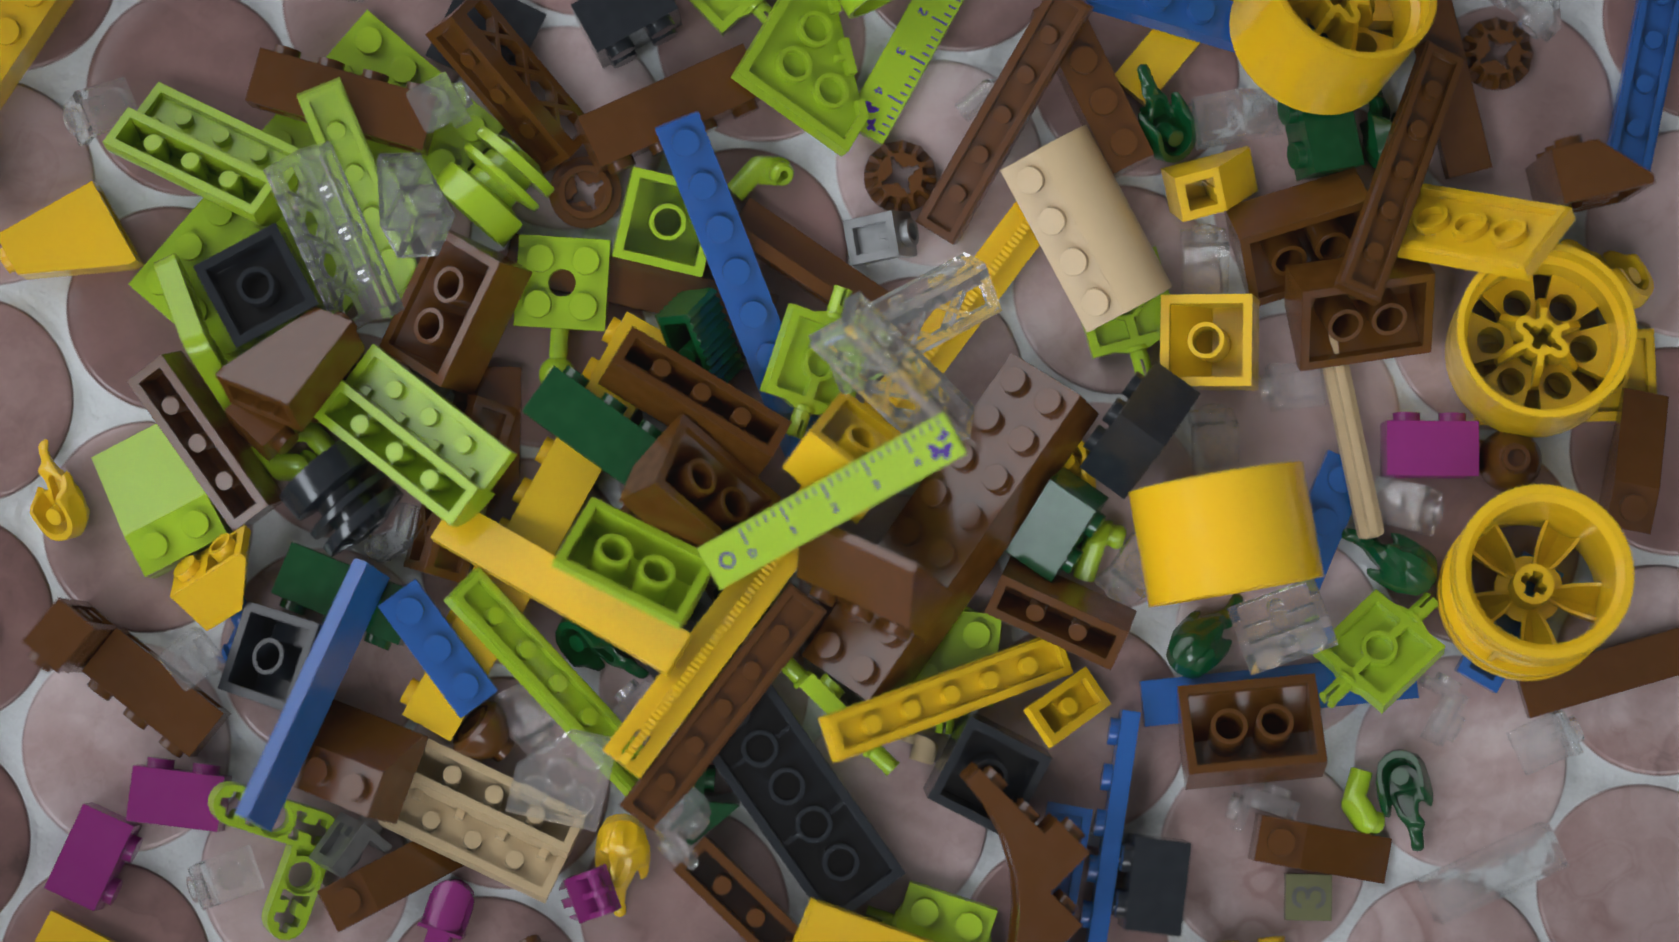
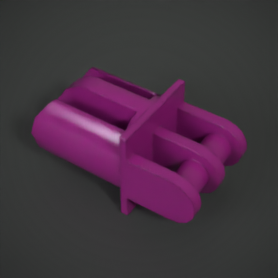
M606 864L570 876L563 880L559 887V890L567 889L569 897L561 900L563 908L573 906L575 914L569 916V918L578 921L579 924L622 908Z
M449 879L440 882L432 889L421 921L417 924L428 929L424 942H452L453 938L462 940L466 937L465 932L475 903L474 891L468 883L460 879Z

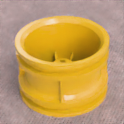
M1538 484L1517 487L1496 496L1481 507L1447 551L1437 580L1436 596L1439 603V615L1444 629L1456 648L1482 670L1515 681H1539L1553 678L1580 664L1618 627L1628 610L1633 595L1634 562L1627 539L1619 525L1604 508L1589 497L1577 491L1555 485ZM1516 525L1540 527L1534 556L1515 558L1500 528ZM1575 548L1588 565L1594 582L1562 585L1561 577L1554 568ZM1472 557L1497 573L1494 581V591L1474 593L1471 580ZM1527 581L1535 584L1533 590L1535 594L1532 597L1524 593ZM1560 608L1573 616L1591 623L1584 635L1574 640L1557 644L1546 619L1553 616L1557 609ZM1504 613L1512 620L1520 622V638L1517 639L1494 624V622Z

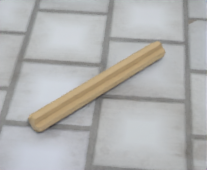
M1329 335L1334 354H1338V341ZM1348 364L1322 368L1356 533L1359 539L1376 538L1383 535L1384 527L1350 366Z

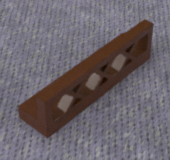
M464 0L451 14L435 24L425 34L521 149L541 167L540 169L543 174L569 159L583 144L578 133L571 139L561 127L560 115L567 117L574 125L577 117L585 113L490 0ZM473 7L485 19L486 30L479 29L467 15ZM501 45L508 47L515 55L516 66L509 65L502 57ZM530 80L538 82L543 88L545 101L538 100L533 94Z
M749 198L740 211V219L754 255L758 260L827 307L834 285L852 290L853 293L850 296L844 317L848 318L855 326L876 333V336L878 335L901 299L752 198Z
M456 392L452 404L503 444L507 445L517 408L477 395ZM422 503L403 566L460 583L467 576L470 562L433 542L431 536L442 519ZM488 504L480 511L481 514H486Z

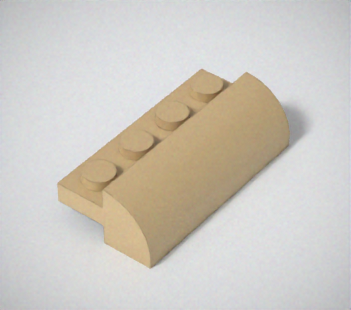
M1083 125L1000 170L1087 333L1173 287L1087 125Z
M428 738L397 824L379 820V825L545 904L576 844L587 818V813Z

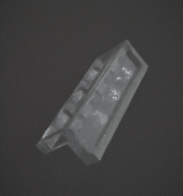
M330 141L298 149L263 169L326 311L333 314L335 312L345 314L342 307L344 294L351 297L359 314L352 319L356 323L358 330L371 321L392 317L405 309ZM293 167L299 180L297 194L290 191L282 173ZM306 211L313 213L318 223L316 236L309 233L305 225ZM325 253L332 255L337 265L335 278L327 274L323 265Z
M964 252L808 335L814 351L828 360L839 391L847 395L1002 311L986 264ZM979 286L986 304L971 312L961 310L960 307L966 292ZM936 308L947 311L939 329L932 333L921 330L928 312ZM897 329L908 332L900 350L893 354L881 351L889 333ZM857 350L868 353L862 370L848 377L841 359Z
M860 291L845 298L842 317L839 323L811 337L810 347L902 434L945 411L962 442L970 438L975 405ZM845 337L857 348V354L837 351L831 344ZM860 368L880 371L887 378V381L866 379L860 373ZM889 396L909 399L916 406V409L897 408L889 401Z

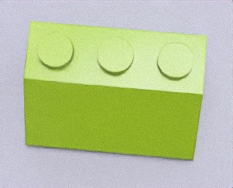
M593 496L552 563V567L677 629L682 628L688 622L711 576L697 548Z

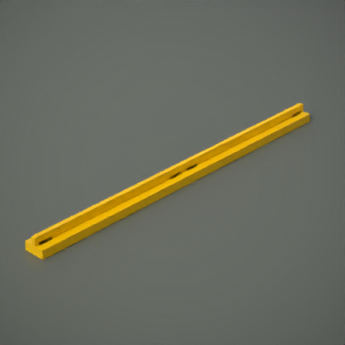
M1015 201L863 403L898 431H901L1040 244L1017 201ZM801 486L797 492H799L800 490H802V489H804V488H806V487ZM799 547L726 586L692 630L693 638L669 677L662 673L658 675L602 751L640 779L798 568ZM639 730L640 732L637 734V736L634 738V740L631 742V744L628 746L625 752L622 753V750L629 743V741L632 739L635 733ZM648 737V741L645 743V745L642 747V749L639 751V753L632 761L631 758L642 745V743L645 741V739Z

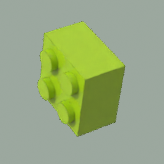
M632 166L611 256L702 277L706 257L674 176Z

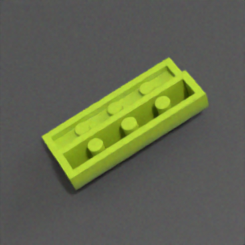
M159 81L136 111L128 107L103 140V144L109 152L264 227L276 223L288 212L291 206L287 197L312 163L309 153Z
M375 344L371 345L346 380L342 379L314 416V418L453 527L465 524L488 504L495 495L491 491L517 456L505 444Z

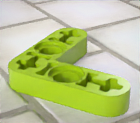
M174 253L154 262V267L183 346L210 390L225 410L232 403L219 383L216 373L229 362L212 338L190 278L181 260Z
M235 781L221 782L212 789L208 798L209 811L217 820L228 826L286 844L265 901L261 919L263 926L274 937L280 940L294 939L303 932L307 925L318 895L317 891L320 889L326 873V869L320 867L309 858L323 836H316L314 841L311 842V835L304 830L295 828L296 820L298 819L309 825H316L319 819H321L320 825L326 828L327 832L335 819L319 808L287 798L283 806L286 814L285 820L281 826L270 832L251 822L246 823L247 820L235 814V808H232L229 814L225 815L226 808L220 805L222 798H231L235 791L236 798L241 800L247 785ZM293 830V836L290 837L289 834ZM299 862L309 863L312 869L310 880L305 885L293 886L288 877L291 867ZM283 889H286L295 896H303L301 903L292 898L289 912L295 916L292 923H284L282 928L279 929L280 923L274 919L276 912L284 913L289 903V899L281 895Z

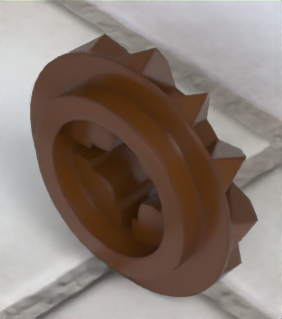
M1499 17L1479 21L1464 36L1462 40L1471 80L1476 85L1488 90H1504L1519 83L1529 72L1534 52L1529 41V34L1518 27L1516 21H1508ZM1490 41L1494 42L1497 47L1507 46L1511 43L1512 47L1504 55L1505 66L1504 64L1501 65L1497 59L1481 63V60L1491 50L1488 44Z
M905 140L884 143L870 155L864 170V184L869 197L876 205L886 211L912 212L920 208L927 202L935 188L937 179L933 159L921 146ZM892 159L903 170L918 168L908 177L909 194L906 193L904 188H901L899 183L882 185V183L887 181V178L893 175Z
M589 156L570 159L562 164L554 173L550 184L555 190L549 196L550 203L556 215L568 226L588 230L605 225L618 212L622 188L617 174L611 175L609 169L597 174ZM578 176L580 181L584 182L588 187L594 184L597 186L603 182V185L598 187V190L593 194L596 209L593 210L591 205H587L584 200L568 204L579 193L575 177Z

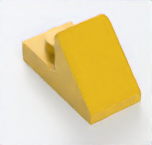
M1085 666L1049 692L1028 704L1023 711L1050 749L1110 706L1111 702Z

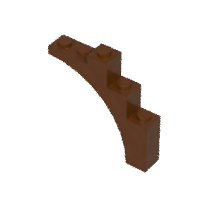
M971 762L959 776L983 804L999 835L1008 866L1011 912L1007 942H1067L1083 925L1073 915L1079 907L1060 888L1053 894L1051 892L1090 854L1080 843L1086 835L1067 816L1059 822L1052 814L1048 813L1035 825L1034 823L1041 816L1021 797L1014 804L1002 792L1008 786V783L993 768L988 765L981 771Z

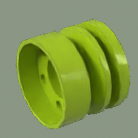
M482 125L475 134L489 148L485 155L467 142L463 149L475 166L468 171L450 161L431 184L463 215L504 248L523 226L518 216L511 209L512 206L518 202L536 212L540 206L526 192L528 188L532 186L546 198L555 189L545 178L540 169L541 167L509 138L496 134Z

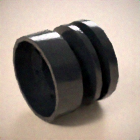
M342 439L330 446L303 468L279 495V499L300 521L317 512L322 515L310 533L314 539L318 540L335 530L322 547L330 557H334L348 547L357 545L369 537L388 519L392 509L404 496L396 485L387 488L377 495L376 493L384 486L389 477L381 471L364 480L361 474L367 469L370 461Z

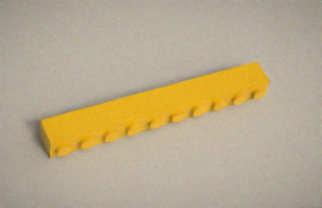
M627 311L622 320L615 316L613 317L601 339L608 344L600 360L593 356L590 358L582 375L590 380L586 389L599 398L605 392L616 398L628 408L623 415L631 420L637 407L600 386L598 382L632 326L666 346L660 329ZM547 436L534 459L541 464L533 480L526 476L523 478L512 498V501L519 504L511 520L502 516L499 524L555 555L601 474L602 469L557 437L554 440ZM484 571L523 614L531 598ZM450 609L446 616L447 621L452 625L455 632L486 674L489 675L497 658ZM426 672L421 681L414 677L411 679L400 699L401 703L407 705L402 713L403 716L450 742L465 716L461 719Z

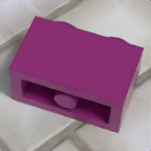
M1419 412L1393 413V420H1387L1380 424V478L1472 479L1479 476V421H1466V413H1438V421H1420Z
M147 757L146 765H133L126 821L212 832L225 831L226 824L217 820L208 807V798L212 789L221 782L232 781V776L220 774L221 766L193 763L192 771L175 769V760L158 757ZM223 797L220 805L226 808L225 815H227L229 798Z
M83 803L44 889L92 911L103 909L105 904L112 905L123 884V880L118 878L125 861L128 863L133 862L141 847L143 838L137 835L142 825L134 821H126V817L96 803Z

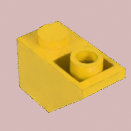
M1248 146L1161 168L1169 212L1182 222L1227 211L1258 191L1251 151Z
M243 525L231 534H221L212 542L210 547L196 556L189 555L185 557L174 569L170 597L206 631H209L242 610L251 530L246 525Z

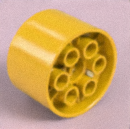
M1234 0L1230 12V36L1235 53L1244 70L1272 98L1293 109L1318 115L1343 114L1364 106L1380 92L1428 32L1436 14L1437 0ZM1306 18H1310L1311 24L1315 27L1314 31L1307 24ZM1371 30H1382L1383 34ZM1321 33L1327 34L1328 38L1320 36Z
M1557 244L1533 274L1550 277L1545 298L1535 300L1533 276L1527 281L1478 272L1466 289L1449 323L1445 340V363L1452 387L1464 406L1475 417L1498 431L1530 438H1540L1561 434L1577 427L1600 408L1622 381L1632 362L1636 348L1637 323L1628 292L1618 277L1599 259L1578 248L1563 244ZM1509 298L1520 300L1525 305L1526 314L1520 317L1509 315L1504 310L1503 301ZM1479 299L1494 312L1497 323L1472 312L1474 305ZM1554 302L1566 304L1571 310L1572 318L1567 321L1555 319L1550 313L1549 305ZM1598 309L1606 324L1580 331L1581 325L1579 321ZM1540 332H1543L1548 336L1545 342L1546 345L1536 349L1531 345L1534 341L1533 336L1536 337ZM1483 334L1495 336L1499 341L1500 351L1494 354L1483 352L1477 344V337ZM1578 342L1585 344L1591 350L1592 359L1588 362L1577 361L1570 353V345ZM1522 355L1526 360L1531 361L1532 366L1525 364L1519 356ZM1495 364L1497 369L1484 378L1480 377L1475 368L1478 365ZM1584 373L1601 381V383L1591 393L1572 374ZM1503 375L1514 377L1519 382L1520 392L1515 395L1503 393L1498 387L1497 378ZM1549 379L1562 382L1566 389V397L1554 399L1548 396L1544 390V382ZM1528 390H1534L1538 409L1524 407Z
M1303 461L1275 463L1166 482L1128 492L1149 607L1225 596L1324 577Z

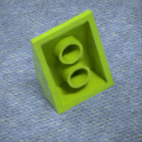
M157 424L91 457L122 533L145 577L156 579L175 569L177 564L189 555L196 556L210 547L212 542L221 534H231L233 532Z

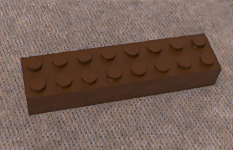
M1011 353L957 430L968 453L923 479L877 545L919 564L953 592L928 642L912 635L908 642L898 639L883 630L884 622L873 618L870 624L864 623L846 613L845 610L848 606L838 601L801 655L864 700L913 683L1006 550L1049 480L1065 465L1099 416V413L1080 394Z

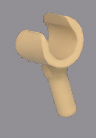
M915 733L901 738L902 741L913 744L909 759L929 765L934 764L938 745L933 739Z

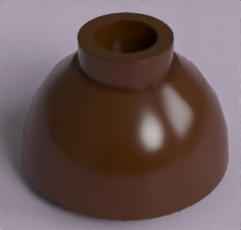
M1497 431L1487 437L1480 447V474L1486 483L1496 490L1506 492L1517 487L1531 485L1540 473L1542 455L1538 444L1533 438Z
M496 701L484 702L474 709L460 725L453 738L454 751L473 760L492 758L497 763L509 754L515 744V741L509 737L507 716Z

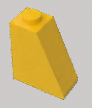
M93 181L0 232V244L2 246L0 248V260L10 274L16 271L19 276L27 280L138 270L144 266L142 259L105 193Z

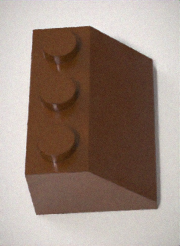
M1581 134L1553 141L1554 145L1544 148L1545 152L1536 154L1537 160L1525 168L1533 201L1572 207L1573 213L1626 202L1656 183L1654 174L1599 139L1583 142Z
M1355 168L1246 200L1224 211L1230 244L1246 294L1255 295L1259 299V306L1285 299L1286 265L1342 258L1345 256L1368 192Z
M437 224L379 347L436 385L474 395L533 272L504 254Z
M1344 257L1286 265L1284 305L1296 363L1300 371L1431 353L1436 273L1429 263L1397 257L1381 303L1375 306L1334 287ZM1329 335L1338 341V354H1334Z
M681 414L676 417L635 463L619 501L645 523L698 548L779 503L781 497L687 416Z
M833 527L799 546L797 577L811 587L808 595L830 607H833L837 600L848 606L845 610L846 613L864 623L870 624L873 618L885 623L884 631L905 642H908L911 635L928 642L953 594L919 564L837 527Z
M1315 673L1177 686L1179 746L1185 790L1323 776L1328 759Z
M333 699L293 787L362 816L397 824L429 736Z

